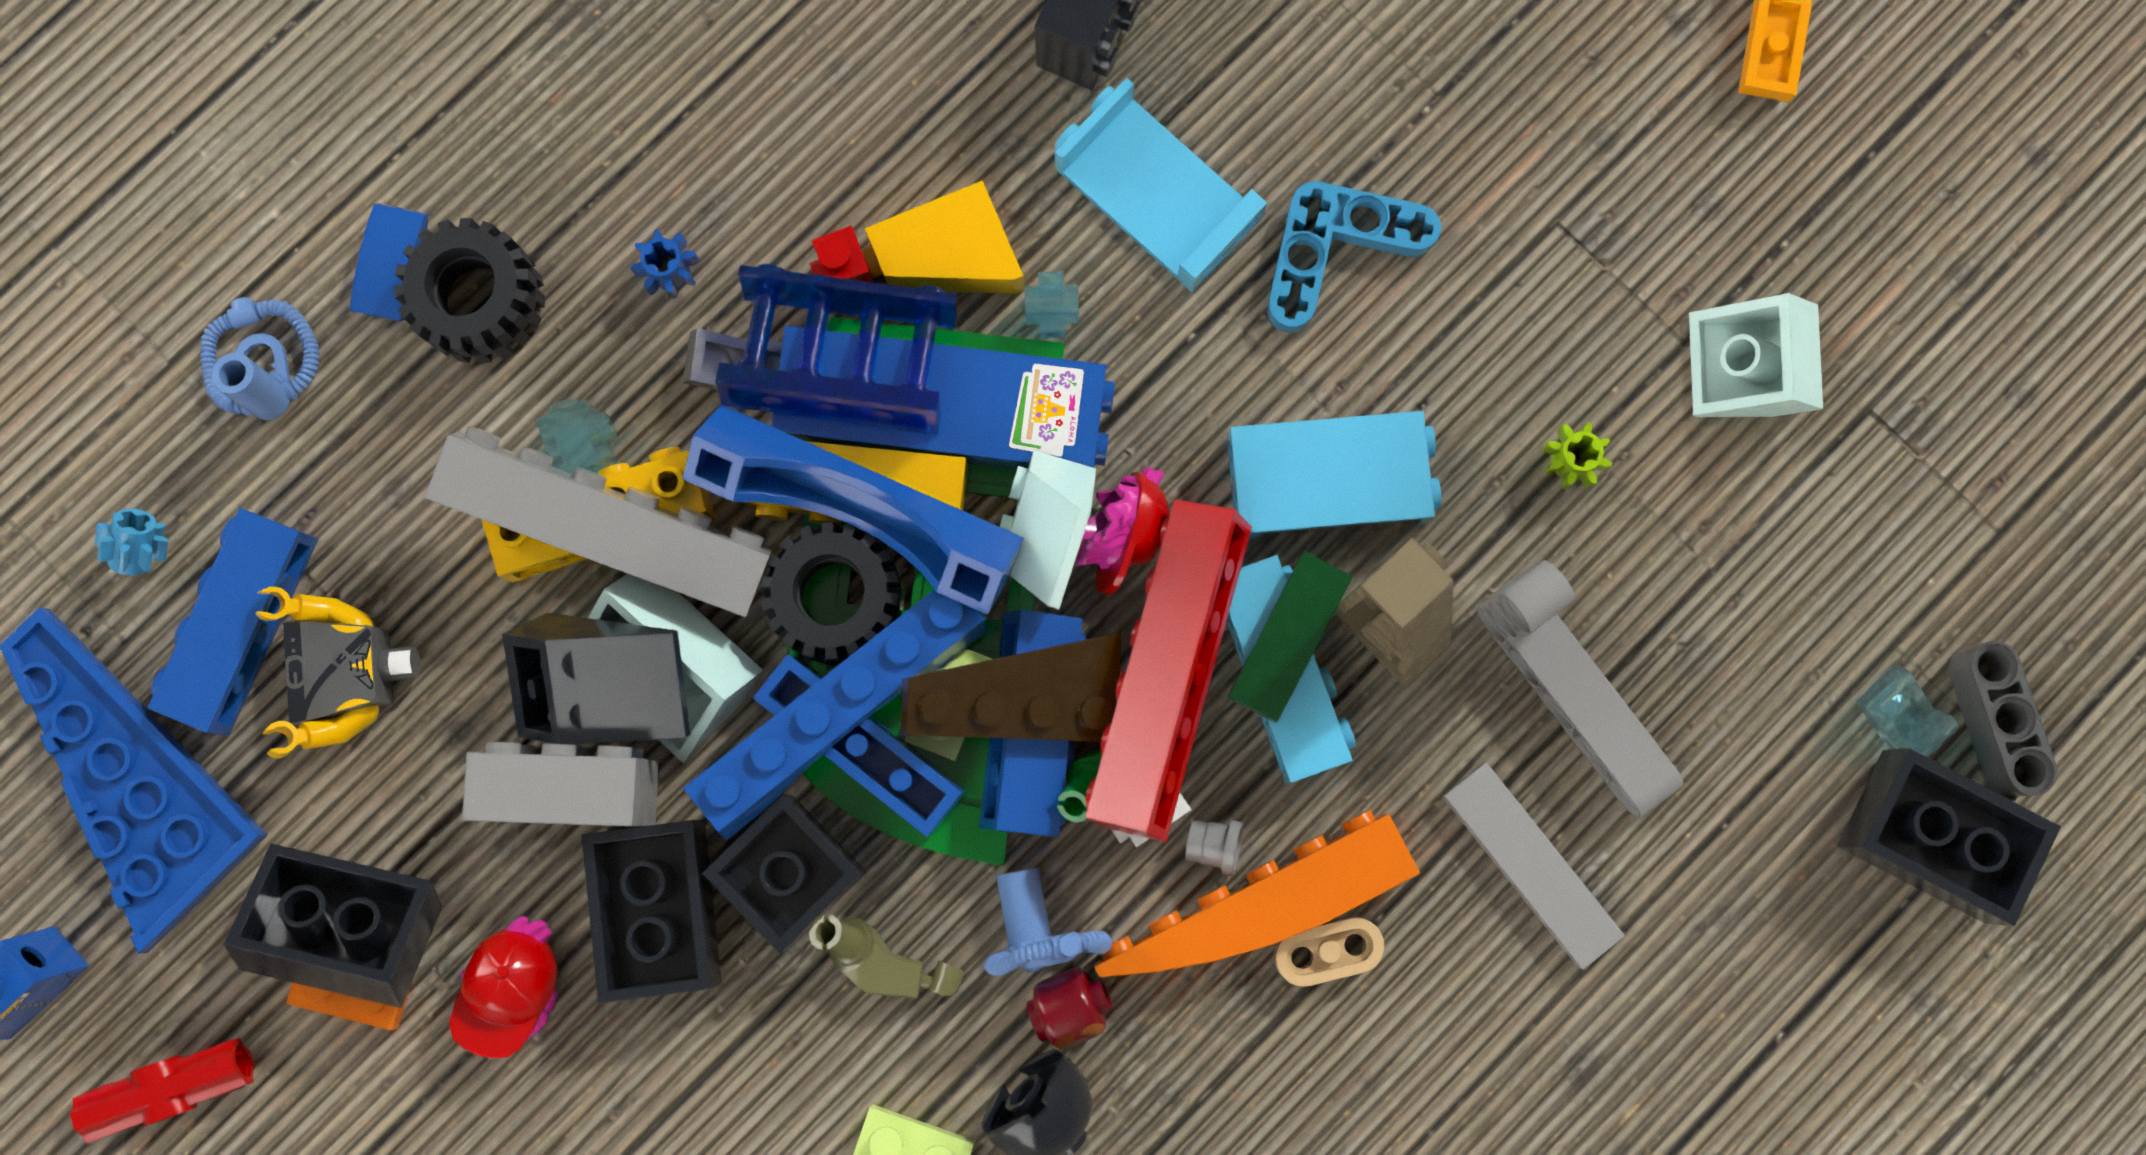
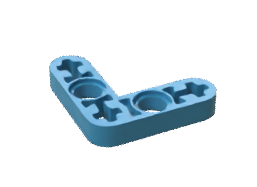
M1318 181L1302 184L1293 195L1285 223L1267 303V316L1270 323L1284 333L1301 331L1310 323L1316 310L1331 239L1407 257H1419L1427 254L1434 247L1441 234V222L1438 215L1431 208L1418 203ZM1310 197L1319 198L1320 207L1327 210V212L1320 211L1313 233L1303 231L1308 210L1304 206H1300V204H1308ZM1359 207L1373 209L1379 218V226L1370 232L1359 231L1352 225L1350 213ZM1390 213L1397 215L1393 225L1409 227L1412 220H1418L1422 222L1421 230L1429 233V235H1422L1419 242L1410 240V231L1394 227L1391 237L1383 236L1390 221ZM1295 227L1300 231L1293 232L1292 228ZM1322 233L1324 236L1321 238L1317 234ZM1299 244L1307 245L1315 251L1317 264L1308 270L1296 269L1289 262L1288 251L1293 246ZM1283 276L1290 281L1282 282L1281 277ZM1292 282L1312 283V288L1302 284L1299 291L1297 305L1305 308V312L1298 311L1294 319L1284 317L1285 308L1277 306V302H1286Z

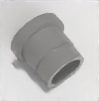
M1193 820L1187 840L1186 860L1221 868L1223 875L1234 876L1241 849L1243 822L1232 820L1230 825Z

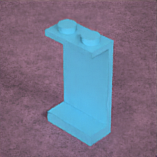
M1126 77L1116 89L1108 86L1097 96L1090 107V111L1093 113L1080 126L1073 123L1059 136L1054 145L1057 149L1055 151V169L1193 293L1262 220L1267 202L1252 189L1244 197L1236 192L1133 100L1134 83Z
M1424 411L1230 427L1227 434L1233 509H1236L1252 526L1249 540L1258 539L1261 533L1410 520H1415V526L1426 525L1435 517L1434 510H1440L1441 508L1440 482L1438 478H1431L1429 458L1435 457L1436 452L1435 433L1432 425L1425 426Z

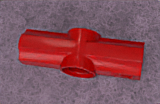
M236 1038L186 1057L177 1055L130 1072L129 1078L84 1092L82 1095L72 1098L73 1107L70 1117L74 1130L83 1137L85 1143H89L142 1123L148 1126L198 1108L197 1103L244 1088L245 1085L254 1083L253 1072L255 1064L251 1051L246 1048L241 1038Z

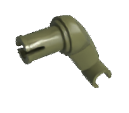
M829 914V918L826 915H821L814 920L810 928L809 936L812 945L818 950L829 952L834 965L856 986L868 994L918 999L920 988L948 997L958 992L965 975L961 969L938 961L932 977L923 974L922 961L891 953L878 932L863 919L853 917L840 920L834 915Z

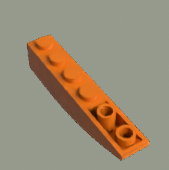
M1371 809L1343 822L1341 825L1345 830L1344 834L1328 842L1325 841L1321 834L1295 847L1293 850L1297 856L1296 859L1280 867L1277 866L1273 859L1250 870L1245 874L1249 882L1246 885L1232 892L1228 891L1226 885H1222L1196 899L1200 906L1196 911L1181 918L1178 911L1174 910L1148 924L1151 934L1134 943L1131 942L1128 935L1112 942L1111 949L1101 954L1103 959L1094 963V967L1099 977L1160 972L1218 961L1267 947L1323 925L1420 874V871L1390 814H1380L1374 817Z

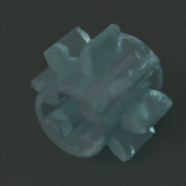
M1063 271L1038 272V285L1024 286L1026 326L1040 325V338H1065V325L1079 324L1078 284H1064Z

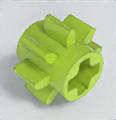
M1590 422L1585 424L1576 433H1573L1572 428L1567 423L1562 425L1557 430L1558 437L1562 443L1548 441L1542 447L1543 451L1551 454V464L1544 472L1545 474L1555 472L1559 477L1563 478V489L1572 486L1576 479L1579 478L1583 485L1589 488L1597 483V477L1593 469L1605 471L1612 466V462L1609 459L1603 458L1604 447L1608 445L1610 439H1599L1591 433L1592 423ZM1574 446L1580 448L1579 457L1586 460L1580 466L1574 464L1575 455L1569 452Z

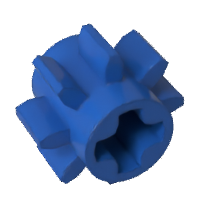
M656 229L654 230V239H651L645 245L636 242L634 246L640 252L641 262L635 263L630 267L636 277L648 276L643 286L648 294H655L660 287L667 290L670 296L675 299L677 298V289L685 283L693 286L696 284L690 275V266L698 264L700 259L694 251L683 252L687 245L683 234L678 233L671 241L664 238L660 231ZM671 256L672 260L668 261V270L660 272L659 269L663 267V258Z

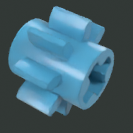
M123 509L113 513L111 525L107 523L97 524L95 545L98 546L97 560L107 561L108 566L113 571L122 575L133 576L149 572L152 559L157 561L166 560L169 539L164 537L166 525L164 523H156L153 515L140 509Z

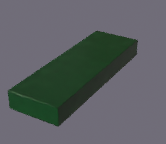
M1303 551L1227 698L1277 723L1353 576Z

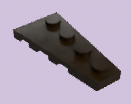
M1121 632L902 678L900 735L1101 742L1105 728L1112 724L1117 706L1116 686L1120 677Z

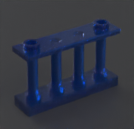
M761 264L757 267L740 265L738 276L743 297L746 301H753L754 307L742 361L736 364L719 362L715 384L722 405L938 435L941 418L940 392L930 391L927 388V381L937 326L956 329V294L947 293L935 286L909 288L790 272L772 264ZM776 305L808 309L797 368L792 369L790 372L767 369L764 366ZM830 312L862 316L851 376H847L845 379L821 376L818 373ZM883 319L915 323L905 383L899 386L878 384L872 380Z

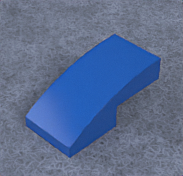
M380 203L373 205L358 256L350 311L404 321L398 310L404 304L398 301L394 294V286L403 285V281L395 276L397 264L406 265L409 260L403 254L408 244L417 248L422 242L418 234L427 228L429 214Z

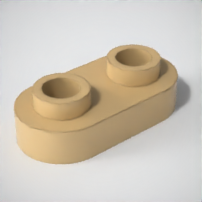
M1360 917L1342 918L1327 922L1278 942L1274 951V963L1279 974L1289 983L1302 987L1312 986L1372 970L1383 956L1384 939L1380 930L1372 922ZM1351 934H1358L1363 940V947L1357 954H1349L1345 950V940ZM1298 947H1306L1311 955L1309 963L1304 967L1294 966L1291 960L1293 951Z

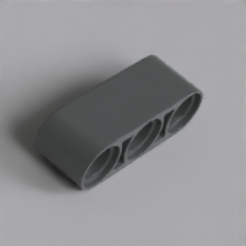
M1999 641L1965 646L1957 650L1950 659L1948 666L1949 676L1984 779L1989 788L2005 797L2036 796L2048 792L2056 782L2057 767L2016 651L2008 644ZM1981 655L1990 664L1991 672L1987 680L1981 676L1978 670V660ZM1999 707L2008 716V726L2004 732L1996 723V713ZM2017 760L2023 763L2026 770L2025 780L2022 784L2014 776V766Z

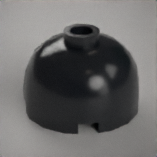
M1052 1049L1037 1055L1025 1063L1019 1071L1029 1077L1023 1080L1011 1094L1004 1084L986 1109L981 1123L982 1130L990 1138V1141L1007 1155H1073L1080 1149L1087 1138L1085 1129L1089 1124L1093 1104L1087 1080L1069 1058H1066L1059 1050Z

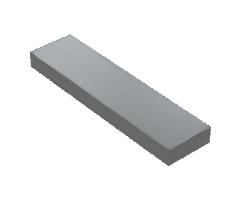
M1487 762L1479 765L1442 795V798L1578 969L1584 970L1625 936Z

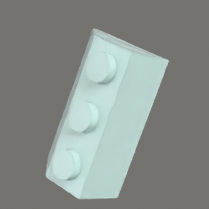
M626 574L603 590L588 617L590 619L678 630L691 735L686 738L658 740L683 764L695 754L743 702L763 672L762 668L680 593L630 574Z

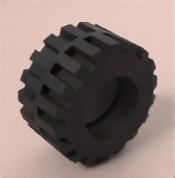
M460 218L459 227H456L448 219L438 223L439 231L434 234L426 228L418 234V237L422 240L418 247L414 248L408 244L403 254L409 258L407 264H397L395 276L403 281V285L394 286L395 298L404 304L398 308L402 318L411 324L410 328L444 355H451L461 362L470 363L473 357L481 364L492 362V353L496 352L503 359L514 354L510 346L516 341L521 346H524L531 339L525 334L527 328L531 326L537 329L542 318L535 313V308H545V296L538 290L544 284L541 275L534 268L536 266L535 263L504 231L501 233L495 225L485 221L479 226L472 218ZM478 268L492 269L495 283L492 295L487 303L469 315H450L448 295L454 282L470 270Z
M834 522L821 523L822 528L813 530L810 525L799 529L800 536L794 540L788 536L780 543L783 549L777 557L773 554L769 557L766 565L770 567L768 576H762L760 588L765 591V598L761 599L763 611L770 620L767 623L772 631L782 639V642L808 659L833 665V662H843L898 619L902 614L900 603L904 601V594L897 567L886 550L882 548L875 538L868 533L866 535L861 533L857 527L845 524L844 527H837ZM833 564L847 565L860 575L864 583L865 592L860 608L850 619L841 624L826 626L815 622L808 616L803 606V592L806 583L816 571L825 566Z

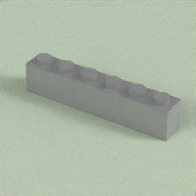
M467 427L465 434L455 432L447 435L425 495L426 499L743 617L747 616L772 550L762 546L764 540L762 536L739 527H733L731 534L710 526L711 517L689 508L681 507L678 514L658 507L660 498L636 488L628 487L626 494L605 487L607 478L583 468L575 467L573 474L552 467L554 458L542 452L522 447L519 454L498 446L501 438L477 428Z

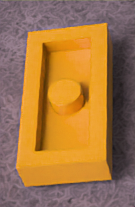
M1754 0L1738 93L1788 103L1796 96L1813 0Z

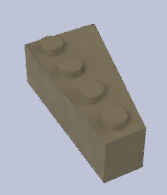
M1413 537L1339 603L1334 612L1404 688L1451 646L1454 580L1445 572L1449 565L1432 545L1424 542L1420 546Z

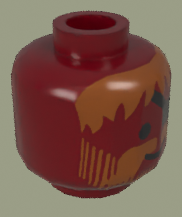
M1074 967L1041 980L1033 989V999L1027 1001L1028 1015L1039 1040L1042 1043L1049 1041L1053 1046L1061 1050L1102 1034L1106 1028L1105 1012L1113 1009L1110 994L1102 978L1092 980L1090 975L1080 967Z

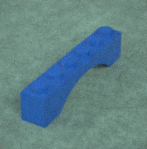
M722 404L692 437L683 480L733 502H764L794 506L822 513L851 524L880 539L903 555L924 575L937 593L987 615L1009 579L1024 539L1017 534Z
M934 589L683 789L725 840H728L768 808L806 769L881 707L902 693V678L939 670L985 634V617L980 611L937 593Z

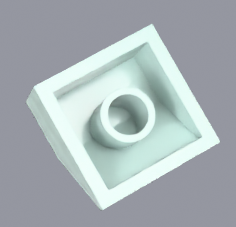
M1786 293L1689 312L1693 416L1774 417L1823 409L1818 304Z
M1033 450L1028 469L1018 466L1012 483L1009 498L1018 500L1014 516L1003 514L999 527L1024 538L1010 576L1047 606L1059 609L1091 513L1096 468Z

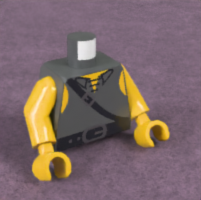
M276 586L267 587L258 592V594L264 595L272 594L280 601V608L275 614L262 611L255 612L260 619L274 621L289 614L294 620L283 621L289 722H274L263 732L264 735L273 732L283 733L288 739V746L269 750L267 754L270 757L283 758L297 745H301L304 749H311L350 741L376 721L379 709L393 704V681L419 677L420 657L416 647L391 649L388 630L374 627L373 621L367 613L337 598L297 594L294 598H290L285 590Z

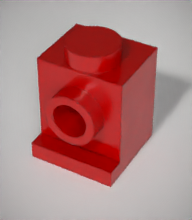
M852 225L811 240L818 260L812 261L809 264L830 315L879 296Z

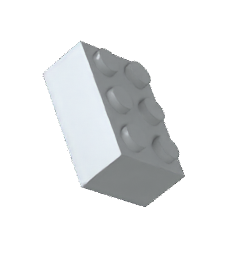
M486 742V753L467 752L462 821L610 826L656 825L659 761L643 759L644 749H632V747L598 746L597 757L589 756V747L542 744L541 755H535L536 746Z

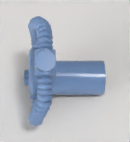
M247 297L237 298L231 302V309L227 310V314L219 316L212 323L208 324L209 329H204V334L201 337L203 341L200 343L204 386L208 396L211 397V401L216 406H219V409H224L225 412L232 414L243 413L246 416L254 415L263 420L276 419L287 410L290 401L298 399V392L302 393L304 389L308 388V384L312 383L311 378L314 379L315 373L318 371L320 351L318 350L319 345L313 330L307 324V320L304 319L303 315L299 313V310L294 309L293 305H288L286 301L265 300L256 303ZM275 315L283 317L295 330L300 339L304 354L300 372L297 373L294 380L290 381L286 351L282 343L272 335L264 333L253 334L242 340L234 353L226 354L219 358L218 361L216 360V344L219 337L225 331H228L229 328L239 329L259 322L265 316ZM257 346H269L274 354L275 362H273L272 367L276 369V372H266L247 357L249 352Z
M1039 867L996 875L1009 947L986 959L984 968L989 974L1002 976L1017 968H1025V971L1028 973L1040 971L1045 966L1074 960L1081 953L1104 954L1111 949L1112 939L1103 931H1088L1082 934L1071 932L1051 936Z

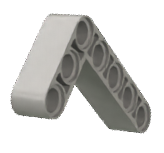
M1542 560L1516 575L1476 605V612L1494 639L1616 798L1633 816L1640 819L1684 785L1683 779L1669 758L1557 615L1575 601V593L1563 574L1552 563Z

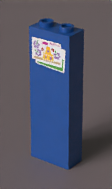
M785 325L771 426L806 442L965 457L967 464L1012 470H1017V467L1021 466L1028 469L1034 450L1094 468V465L1105 466L1109 434L1098 433L1101 413H1112L1115 382L1105 381L1107 364Z

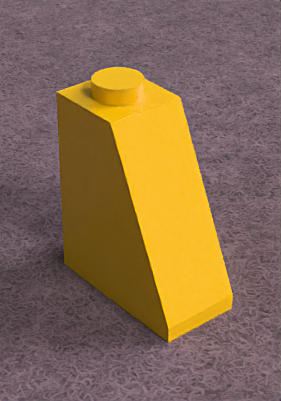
M982 180L864 228L870 243L869 246L861 249L873 278L881 275L884 276L889 290L1017 293L1025 290L1023 273Z

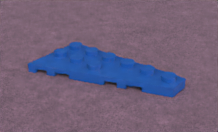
M39 607L0 644V649L25 704H31L44 732L40 737L47 753L54 755L64 779L60 782L95 858L101 859L114 887L110 890V893L117 908L124 910L132 927L134 935L130 937L137 953H148L268 834L50 609Z

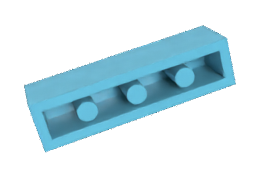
M1277 555L1241 567L1226 623L1242 667L1293 572L1289 565L1281 567ZM1314 654L1306 666L1279 721L1274 723L1261 716L1285 784L1353 761L1349 750L1356 748L1355 739L1345 717L1337 719L1330 699L1337 697L1332 676L1326 666L1318 667Z

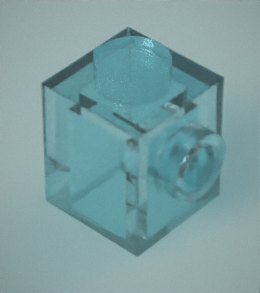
M574 398L560 401L548 408L549 414L535 419L549 456L554 458L552 467L573 474L575 467L597 473L602 468L618 464L610 444L618 440L613 423L606 411L599 413L587 400L579 402L578 399Z

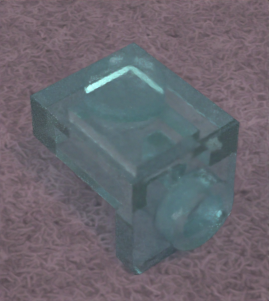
M1896 665L1856 700L1885 746L1892 749L1910 748L1928 757L1959 727L1953 716L1932 707L1909 670Z

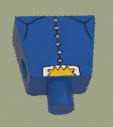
M49 927L0 941V1040L12 1039L90 967L56 927ZM37 957L42 963L41 968L35 967Z

